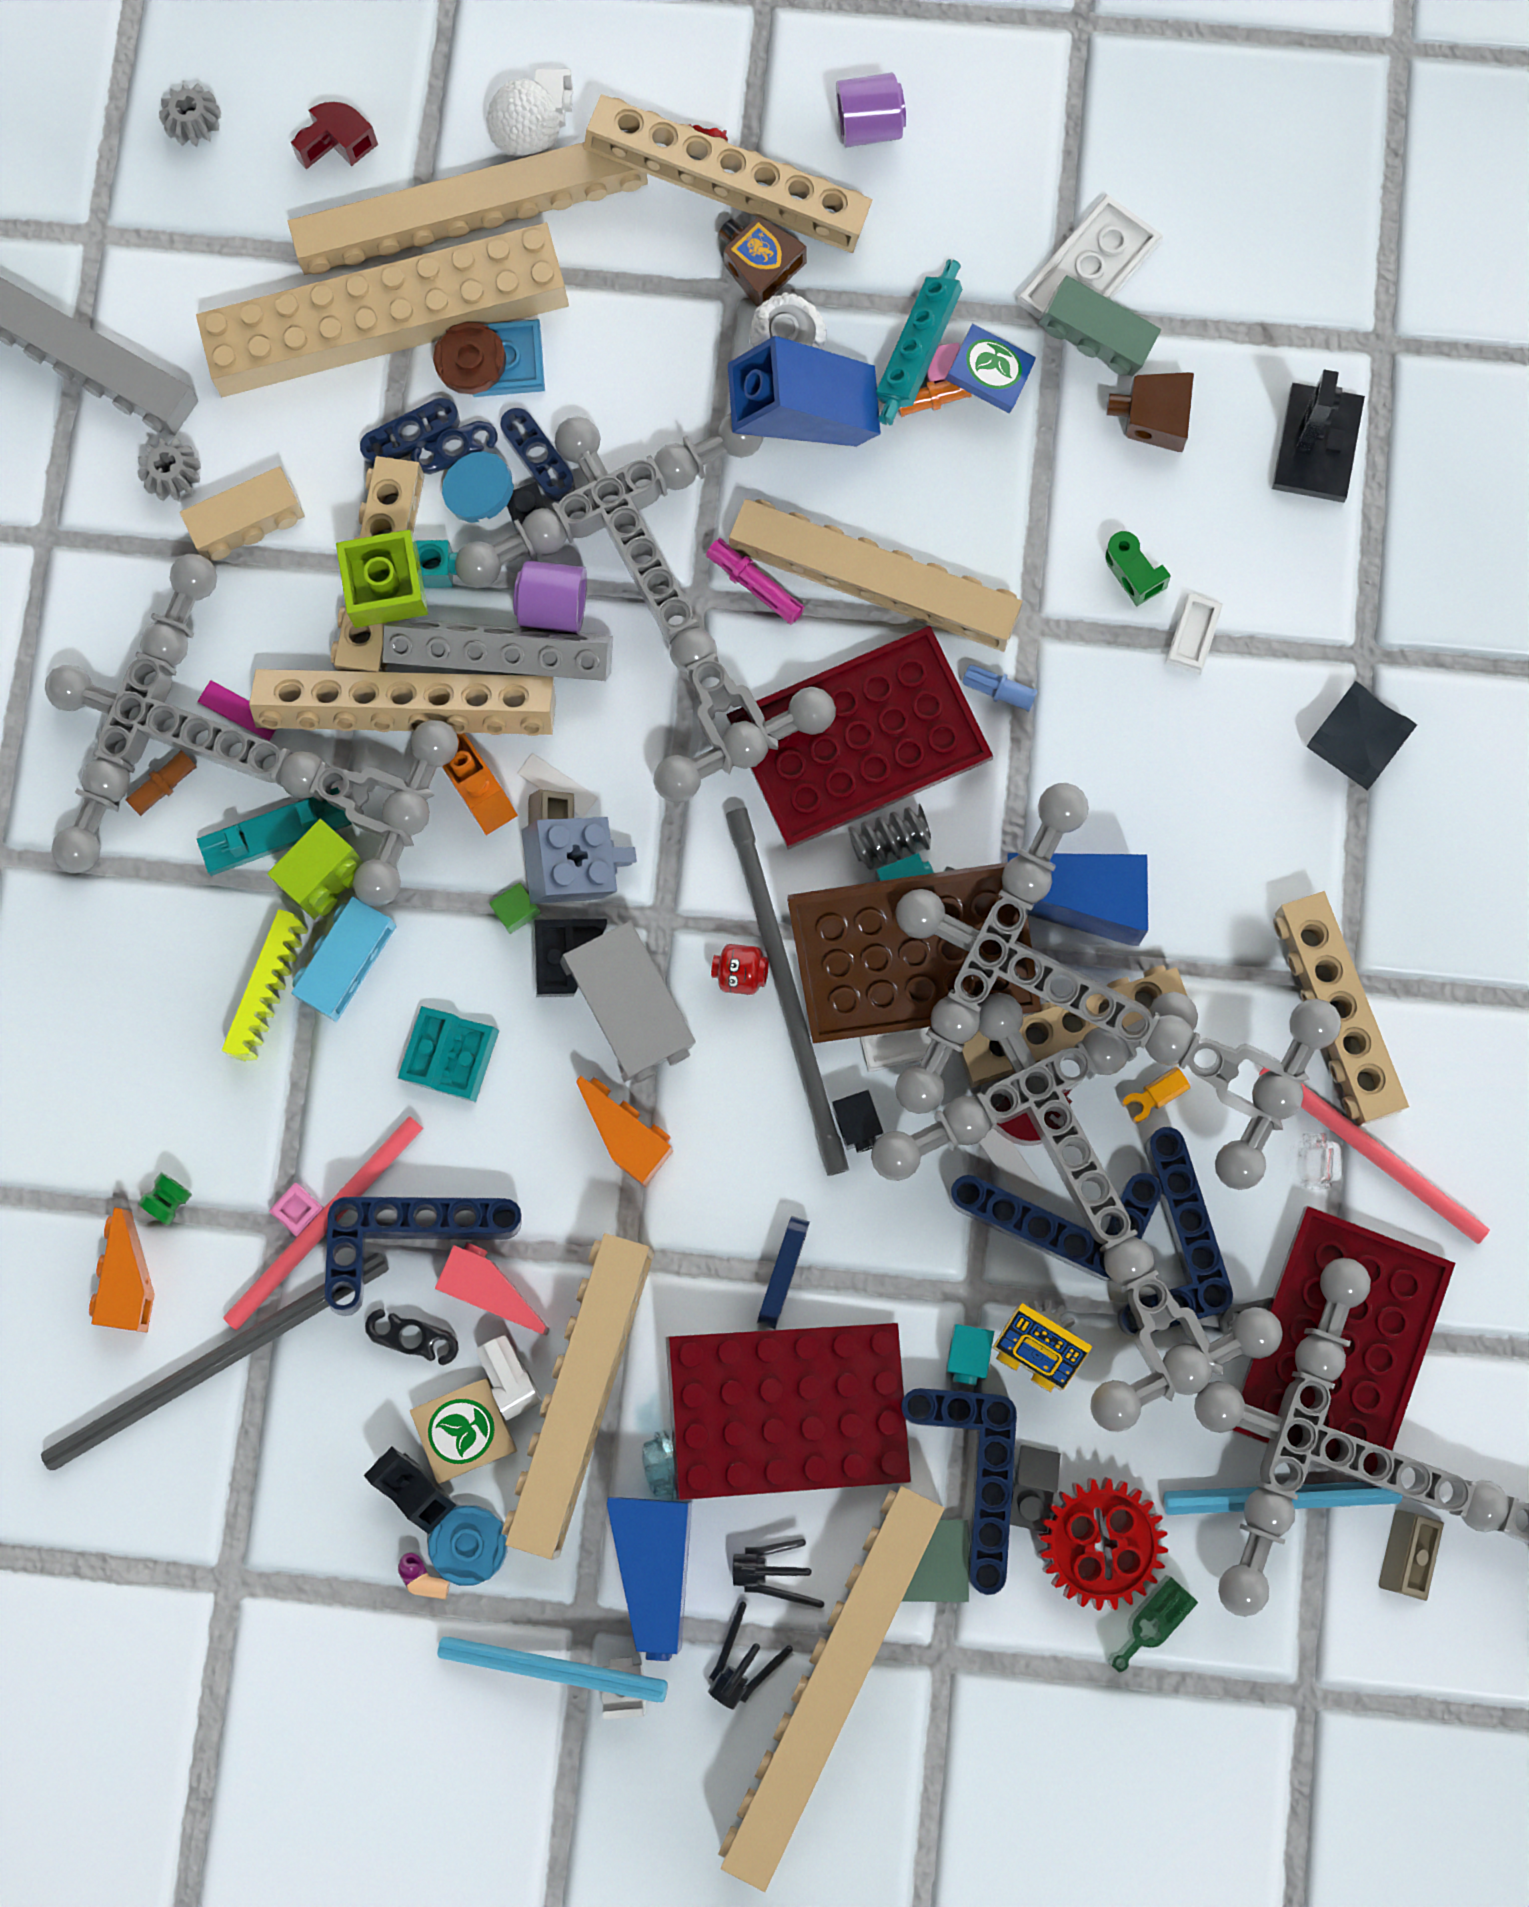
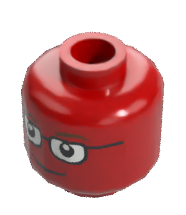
M727 944L724 946L721 956L714 955L711 976L712 978H718L719 987L723 992L754 995L759 990V987L766 986L769 959L768 957H763L759 947Z

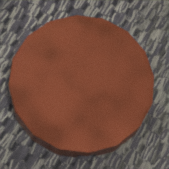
M464 322L446 331L447 334L442 337L441 341L439 338L434 348L433 362L438 377L449 389L460 394H477L487 391L495 385L504 373L507 356L502 340L488 326L482 323Z

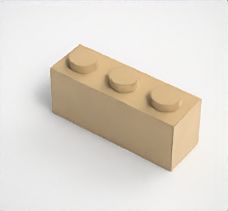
M281 466L179 512L199 554L208 560L214 561L227 557L231 550L244 544L252 545L258 543L266 534L272 531L288 529L294 526L299 519L305 517Z

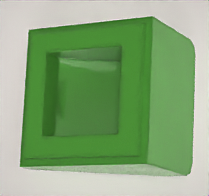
M520 882L489 903L509 934H512L541 914L536 904H530L529 894Z

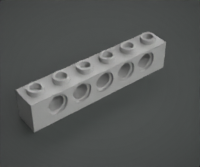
M403 619L387 622L384 625L383 663L606 681L611 674L613 636Z

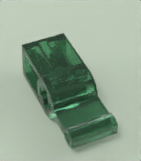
M1165 1575L1131 1614L1127 1625L1130 1639L1118 1652H1113L1109 1655L1107 1663L1119 1673L1125 1671L1129 1666L1130 1658L1141 1646L1154 1648L1164 1643L1198 1604V1601L1172 1577ZM1145 1619L1149 1622L1153 1619L1155 1620L1152 1627L1156 1633L1153 1637L1147 1634L1142 1637L1140 1636L1143 1631L1139 1625L1141 1620ZM1121 1659L1120 1664L1116 1665V1661Z

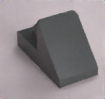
M1021 1445L1012 1492L1010 1525L1047 1533L1048 1527L1040 1522L1041 1518L1050 1519L1051 1510L1047 1505L1053 1503L1054 1493H1057L1061 1453Z

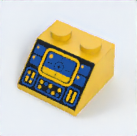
M1021 1303L1014 1310L992 1348L999 1352L996 1357L998 1361L1015 1371L1018 1370L1019 1366H1022L1033 1373L1030 1379L1033 1383L1051 1393L1054 1387L1060 1391L1065 1389L1092 1346Z

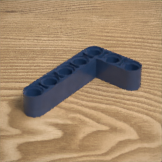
M1162 1127L1149 1137L1145 1150L1152 1174L1161 1184L1160 1200L1187 1285L1171 1289L1169 1292L1172 1297L1179 1298L1183 1302L1184 1307L1192 1309L1199 1320L1227 1310L1233 1301V1290L1185 1139L1177 1129ZM1166 1137L1173 1142L1175 1149L1173 1155L1165 1156L1158 1152L1156 1149L1157 1138ZM1178 1174L1184 1178L1186 1182L1184 1193L1178 1194L1170 1190L1167 1183L1169 1175ZM1183 1211H1189L1196 1215L1198 1226L1195 1231H1187L1181 1226L1179 1217ZM1200 1248L1208 1253L1210 1263L1206 1269H1199L1193 1264L1191 1255L1194 1249ZM1207 1286L1216 1287L1220 1291L1222 1301L1218 1307L1214 1308L1206 1304L1203 1293ZM1157 1294L1139 1298L1142 1305L1153 1308L1157 1304L1158 1297ZM1128 1303L1119 1311L1117 1317L1118 1325L1126 1335L1134 1337L1139 1329L1133 1328L1128 1322V1313L1131 1310ZM1174 1320L1168 1328L1179 1326L1181 1323L1178 1320Z
M1145 1172L1132 1176L1125 1183L1119 1195V1199L1129 1215V1219L1135 1224L1137 1235L1134 1237L1139 1239L1143 1237L1162 1192L1158 1179L1152 1174ZM964 1175L953 1183L949 1193V1200L952 1207L958 1212L1097 1279L1113 1281L1100 1266L1099 1260L1102 1255L1100 1248L1103 1245L1092 1237L1089 1230L976 1176ZM1142 1182L1149 1186L1151 1190L1149 1201L1141 1202L1133 1196L1132 1187L1134 1183ZM962 1185L973 1186L978 1193L977 1201L973 1204L962 1203L957 1197L958 1187ZM1000 1201L1007 1202L1013 1209L1012 1219L1004 1222L996 1219L992 1212L993 1204ZM1109 1217L1103 1230L1109 1236L1118 1235L1116 1230L1117 1220L1114 1217ZM1039 1218L1046 1222L1048 1225V1235L1046 1237L1038 1239L1030 1234L1028 1223L1031 1219ZM1075 1235L1082 1240L1084 1249L1081 1255L1074 1256L1066 1252L1064 1239L1067 1236Z
M339 1198L332 1203L328 1212L325 1273L326 1301L331 1310L341 1316L353 1315L362 1306L365 1239L506 1240L517 1235L521 1229V1209L516 1202L506 1198ZM347 1209L354 1210L358 1214L354 1224L345 1227L337 1223V1216L340 1212ZM383 1210H392L398 1215L397 1220L391 1226L383 1227L376 1223L377 1215ZM423 1210L434 1212L437 1216L436 1221L429 1227L419 1226L415 1222L419 1212ZM464 1210L471 1211L476 1216V1220L469 1227H460L454 1222L457 1213ZM500 1211H509L515 1217L514 1223L505 1228L497 1226L493 1221L494 1216ZM343 1248H351L356 1251V1258L351 1264L343 1266L335 1262L338 1251ZM341 1287H350L355 1291L354 1299L346 1305L337 1304L333 1299L335 1292Z
M924 1388L913 1389L906 1393L901 1403V1412L909 1423L921 1426L977 1430L968 1565L969 1582L973 1588L982 1594H996L1004 1587L1007 1578L1017 1421L1016 1407L1012 1400L1002 1395ZM920 1395L928 1400L930 1409L924 1418H915L910 1415L907 1405L911 1397ZM953 1399H961L969 1407L967 1418L961 1422L952 1420L947 1413L948 1404ZM993 1402L1002 1403L1008 1410V1418L1002 1425L993 1424L987 1417V1409ZM991 1442L1000 1443L1005 1449V1459L999 1465H991L985 1459V1448ZM990 1482L997 1483L1003 1490V1498L995 1506L987 1505L982 1499V1489ZM987 1523H994L1000 1530V1540L993 1546H985L979 1539V1531ZM984 1564L993 1565L998 1572L997 1581L990 1587L980 1586L976 1579L977 1570Z

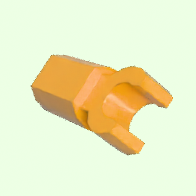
M1174 1067L1144 1086V1093H1131L1126 1096L1121 1105L1125 1107L1131 1102L1138 1103L1141 1106V1114L1134 1117L1132 1121L1134 1124L1141 1123L1148 1117L1152 1107L1160 1109L1189 1090L1190 1084L1178 1067Z

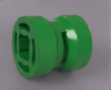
M160 1172L154 1180L155 1187L150 1193H145L137 1204L153 1217L169 1226L176 1217L175 1210L179 1205L186 1204L192 1193L165 1173ZM156 1195H159L161 1198H163L164 1200H166L168 1203L172 1204L171 1207H170L168 1204H166L164 1201H162L161 1199H159L158 1197H156Z

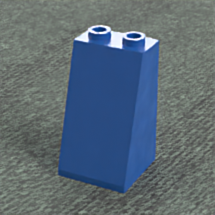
M779 336L771 337L727 363L733 433L854 447L881 434L880 421L878 420L879 407L874 365Z
M1007 853L1005 862H1009L1020 854ZM1054 853L1050 862L1055 864L1056 867L1054 871L1051 870L1052 885L1050 891L1044 899L1034 903L1032 910L1027 909V914L1126 945L1139 946L1148 932L1147 854Z
M608 1497L607 1509L636 1652H646V1660L670 1661L672 1654L677 1655L682 1649L692 1502Z

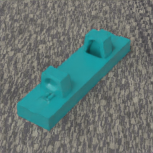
M338 787L330 790L331 795L341 792ZM310 797L202 836L196 840L207 872L210 876H214L294 846L320 818L334 831L350 826L352 822L345 815L346 811L334 807L325 799L321 802L315 797ZM242 834H244L248 849L240 837Z

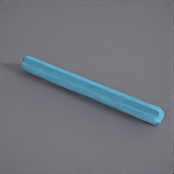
M1362 1481L1303 1484L1295 1492L1296 1495H1299L1298 1499H1292L1295 1509L1390 1505L1402 1502L1401 1495ZM1260 1487L1166 1491L1163 1496L1164 1510L1167 1515L1244 1512L1246 1500L1251 1493Z
M442 1637L437 1651V1655L441 1659L653 1702H664L667 1695L668 1683L662 1679L452 1637Z

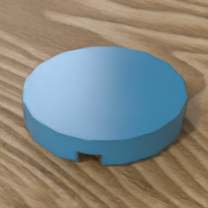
M485 451L470 453L462 457L448 470L443 480L442 496L445 505L459 520L469 523L480 522L478 519L485 517L491 519L497 516L507 506L513 494L514 484L512 483L510 468L496 454Z
M477 1505L458 1506L430 1533L428 1538V1555L435 1569L445 1580L458 1586H475L491 1579L502 1567L508 1553V1546L505 1545L508 1536L502 1534L503 1523L492 1511Z

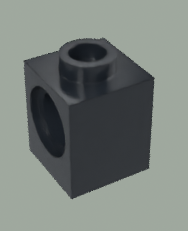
M869 1089L832 1102V1109L846 1150L855 1148L857 1153L871 1150L876 1140L884 1132Z

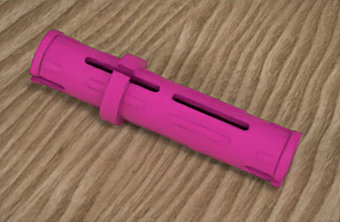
M718 538L706 552V557L729 574V579L733 583H740L743 587L747 588L754 596L787 621L789 625H792L801 616L805 606L753 565V560L750 557H743L722 538Z

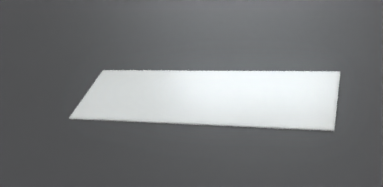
M531 753L517 772V774L539 789L573 793L574 812L584 818L598 799L593 793L534 753Z
M989 1130L986 1137L979 1143L1016 1195L1034 1204L1048 1194L1014 1144L996 1130Z

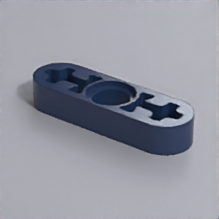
M437 398L366 433L360 441V451L365 462L374 467L376 456L402 459L410 455L415 447L422 449L426 443L435 442L442 432L459 427L460 416L457 407L449 399ZM439 411H443L447 415V422L442 423L438 419L437 413ZM424 418H426L430 425L431 431L427 432L422 421ZM408 425H415L420 429L419 436L412 441H405L400 437L401 430ZM391 434H393L398 445L396 448H394L389 438ZM378 443L382 447L383 453L381 455H377L373 451V444Z
M512 408L506 411L500 421V427L505 440L546 497L552 501L560 502L563 497L575 490V482L571 470L529 412L522 408ZM517 421L518 424H523L528 439L523 442L520 433L516 429L512 430V422ZM534 447H543L548 451V455L544 461L534 463L527 458L529 451ZM551 467L556 477L564 481L565 486L559 489L556 485L552 486L550 475L547 472Z
M791 1215L760 1309L757 1324L776 1329L810 1221Z

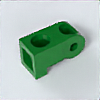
M1120 531L1110 538L1105 554L1106 563L1136 607L1167 589L1171 575L1163 564L1156 569L1151 566L1140 551V542L1133 533Z

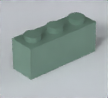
M1068 275L1057 286L1038 322L1050 336L1071 342L1085 356L1097 357L1108 363L1109 368L1115 373L1131 377L1143 367L1162 330Z

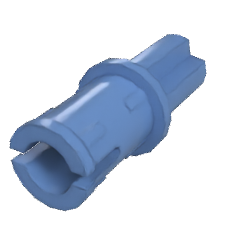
M969 665L962 682L964 686L994 697V702H997L999 699L1025 709L1027 712L1030 711L1038 692L1037 689H1032L1007 679L1008 675L1005 673L1002 677L975 665Z

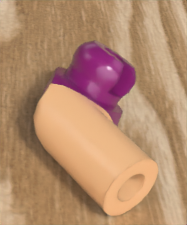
M409 1552L400 1558L398 1573L411 1594L447 1599L450 1586L449 1581L430 1577L420 1556L416 1553Z

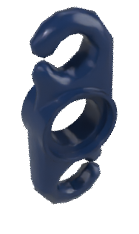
M475 421L456 429H448L442 432L435 442H428L424 445V449L434 455V460L430 464L425 465L420 462L419 457L422 449L419 447H415L412 451L410 461L419 462L423 473L431 475L452 467L459 459L470 453L482 452L484 446L474 440L475 434L479 431H486L488 433L489 439L486 443L488 448H494L498 440V433L494 426L483 421ZM451 440H460L464 443V449L460 454L450 456L444 452L446 443Z

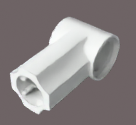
M506 1334L476 1349L484 1370L494 1387L491 1389L494 1399L506 1420L542 1403L541 1396L528 1371H524Z

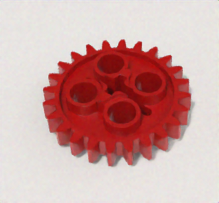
M1090 1477L1087 1479L1086 1490L1074 1482L1072 1483L1073 1496L1070 1497L1068 1494L1060 1491L1058 1494L1063 1504L1060 1507L1051 1503L1047 1505L1055 1514L1053 1519L1041 1518L1040 1520L1045 1526L1049 1527L1048 1533L1037 1535V1538L1047 1543L1048 1546L1038 1551V1556L1050 1558V1562L1042 1570L1046 1574L1057 1573L1051 1582L1055 1588L1067 1584L1063 1596L1068 1600L1078 1592L1077 1604L1081 1607H1085L1090 1598H1092L1093 1608L1097 1611H1101L1104 1600H1107L1108 1605L1113 1610L1118 1609V1598H1122L1131 1606L1133 1605L1131 1594L1133 1591L1143 1596L1147 1595L1143 1586L1145 1580L1157 1584V1579L1151 1573L1152 1569L1165 1568V1565L1156 1559L1157 1554L1168 1552V1548L1158 1544V1539L1168 1535L1167 1531L1155 1528V1525L1163 1517L1158 1513L1148 1514L1154 1502L1147 1499L1139 1503L1142 1495L1140 1489L1134 1488L1127 1495L1128 1483L1120 1480L1115 1489H1113L1112 1479L1104 1477L1101 1488H1099L1096 1480ZM1095 1508L1100 1509L1101 1534L1110 1539V1543L1104 1545V1553L1111 1570L1110 1579L1105 1578L1104 1553L1095 1548V1543L1101 1542L1098 1523L1094 1517ZM1122 1509L1126 1513L1127 1521L1121 1529L1113 1530L1110 1525V1518L1115 1511ZM1084 1516L1088 1522V1529L1083 1536L1074 1537L1071 1532L1072 1522L1076 1518ZM1125 1550H1131L1134 1556L1132 1565L1126 1570H1120L1117 1565L1119 1554ZM1092 1557L1095 1562L1093 1573L1087 1577H1080L1078 1573L1080 1561L1083 1558Z

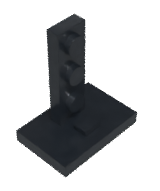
M1324 369L1316 387L1292 383L1272 484L1273 490L1342 503L1347 499L1365 396L1342 392L1343 388L1337 386L1339 372Z

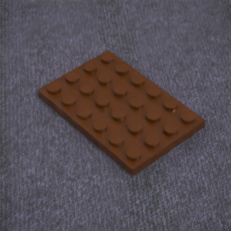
M1008 862L788 895V907L813 1044L931 1027L930 1017L934 1006L939 1000L948 996L951 989H955L956 978L969 952L937 935L925 939L909 937L901 931L896 922L895 911L897 904L903 895L912 890L924 889L932 891L941 899L945 907V914L980 931L992 907L999 899L1003 898L999 893L1003 888V870ZM1004 904L998 910V917L1002 923L1014 925L1020 919V912L1016 906ZM1027 915L1026 922L1016 941L1032 948ZM989 939L981 943L980 951L983 957L988 960L1000 958L1002 947L996 940ZM1025 957L1016 962V971L1021 977L1031 978L1036 975L1033 959ZM968 975L964 977L962 984L968 994L978 995L983 992L984 983L979 976ZM1000 976L997 977L989 994L997 992L1012 996L1021 1005L1023 1014L1041 1011L1040 997Z

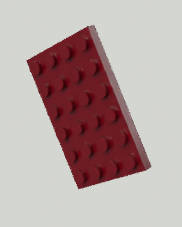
M930 625L756 701L765 718V722L788 711L789 703L793 696L801 689L808 687L819 688L827 692L833 699L836 707L835 718L823 733L810 735L798 730L778 740V750L768 748L765 758L756 767L750 768L787 850L993 760V754ZM743 707L726 714L730 726L741 721L751 722Z
M1305 1206L1268 1311L1272 1312L1280 1321L1282 1341L1278 1349L1270 1356L1261 1359L1251 1358L1239 1392L1243 1396L1245 1404L1278 1415L1288 1385L1295 1380V1377H1292L1293 1371L1298 1372L1295 1364V1351L1300 1342L1309 1336L1304 1333L1305 1329L1318 1328L1327 1301L1320 1288L1321 1274L1325 1267L1333 1260L1340 1258L1354 1259L1362 1264L1371 1279L1370 1292L1361 1304L1349 1309L1340 1338L1351 1343L1349 1347H1343L1346 1355L1343 1372L1337 1379L1331 1382L1335 1384L1334 1389H1329L1331 1399L1323 1425L1393 1451L1456 1263L1310 1206ZM1309 1386L1303 1388L1300 1393L1301 1403L1306 1408L1312 1406L1315 1401V1393ZM1294 1424L1289 1428L1287 1438L1292 1446H1296L1301 1442L1303 1433L1299 1425ZM1237 1426L1231 1430L1268 1445L1269 1438ZM1334 1438L1328 1441L1325 1447L1326 1456L1330 1460L1337 1458L1340 1453V1445ZM1369 1453L1363 1461V1466L1367 1474H1372L1377 1468L1378 1461L1373 1453Z
M898 1323L665 1337L676 1500L911 1482L906 1419L901 1412L904 1389Z

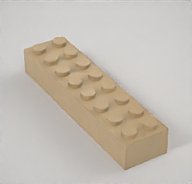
M604 1233L602 1241H594L588 1261L593 1266L590 1279L583 1278L576 1298V1301L581 1303V1307L577 1317H570L564 1339L570 1342L565 1356L558 1355L552 1372V1378L557 1379L553 1395L547 1393L541 1406L539 1416L545 1418L541 1433H533L528 1447L527 1455L533 1457L529 1471L521 1472L515 1488V1495L520 1496L517 1509L508 1512L503 1526L502 1534L508 1536L505 1543L506 1546L550 1560L560 1557L655 1254L649 1246Z

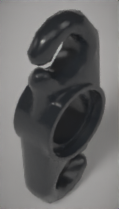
M375 1310L367 1317L365 1332L371 1341L404 1354L423 1356L428 1361H433L436 1358L433 1351L434 1343L438 1340H445L448 1343L449 1350L445 1355L438 1358V1363L444 1366L451 1363L457 1356L459 1350L458 1341L447 1330L415 1319L400 1318L397 1314L391 1313L388 1315L391 1326L389 1332L379 1334L375 1330V1323L377 1320L385 1317V1310ZM408 1326H417L422 1332V1341L415 1348H406L402 1344L401 1334Z

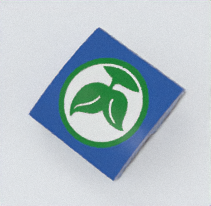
M972 323L945 380L1010 414L1025 385L1036 357Z

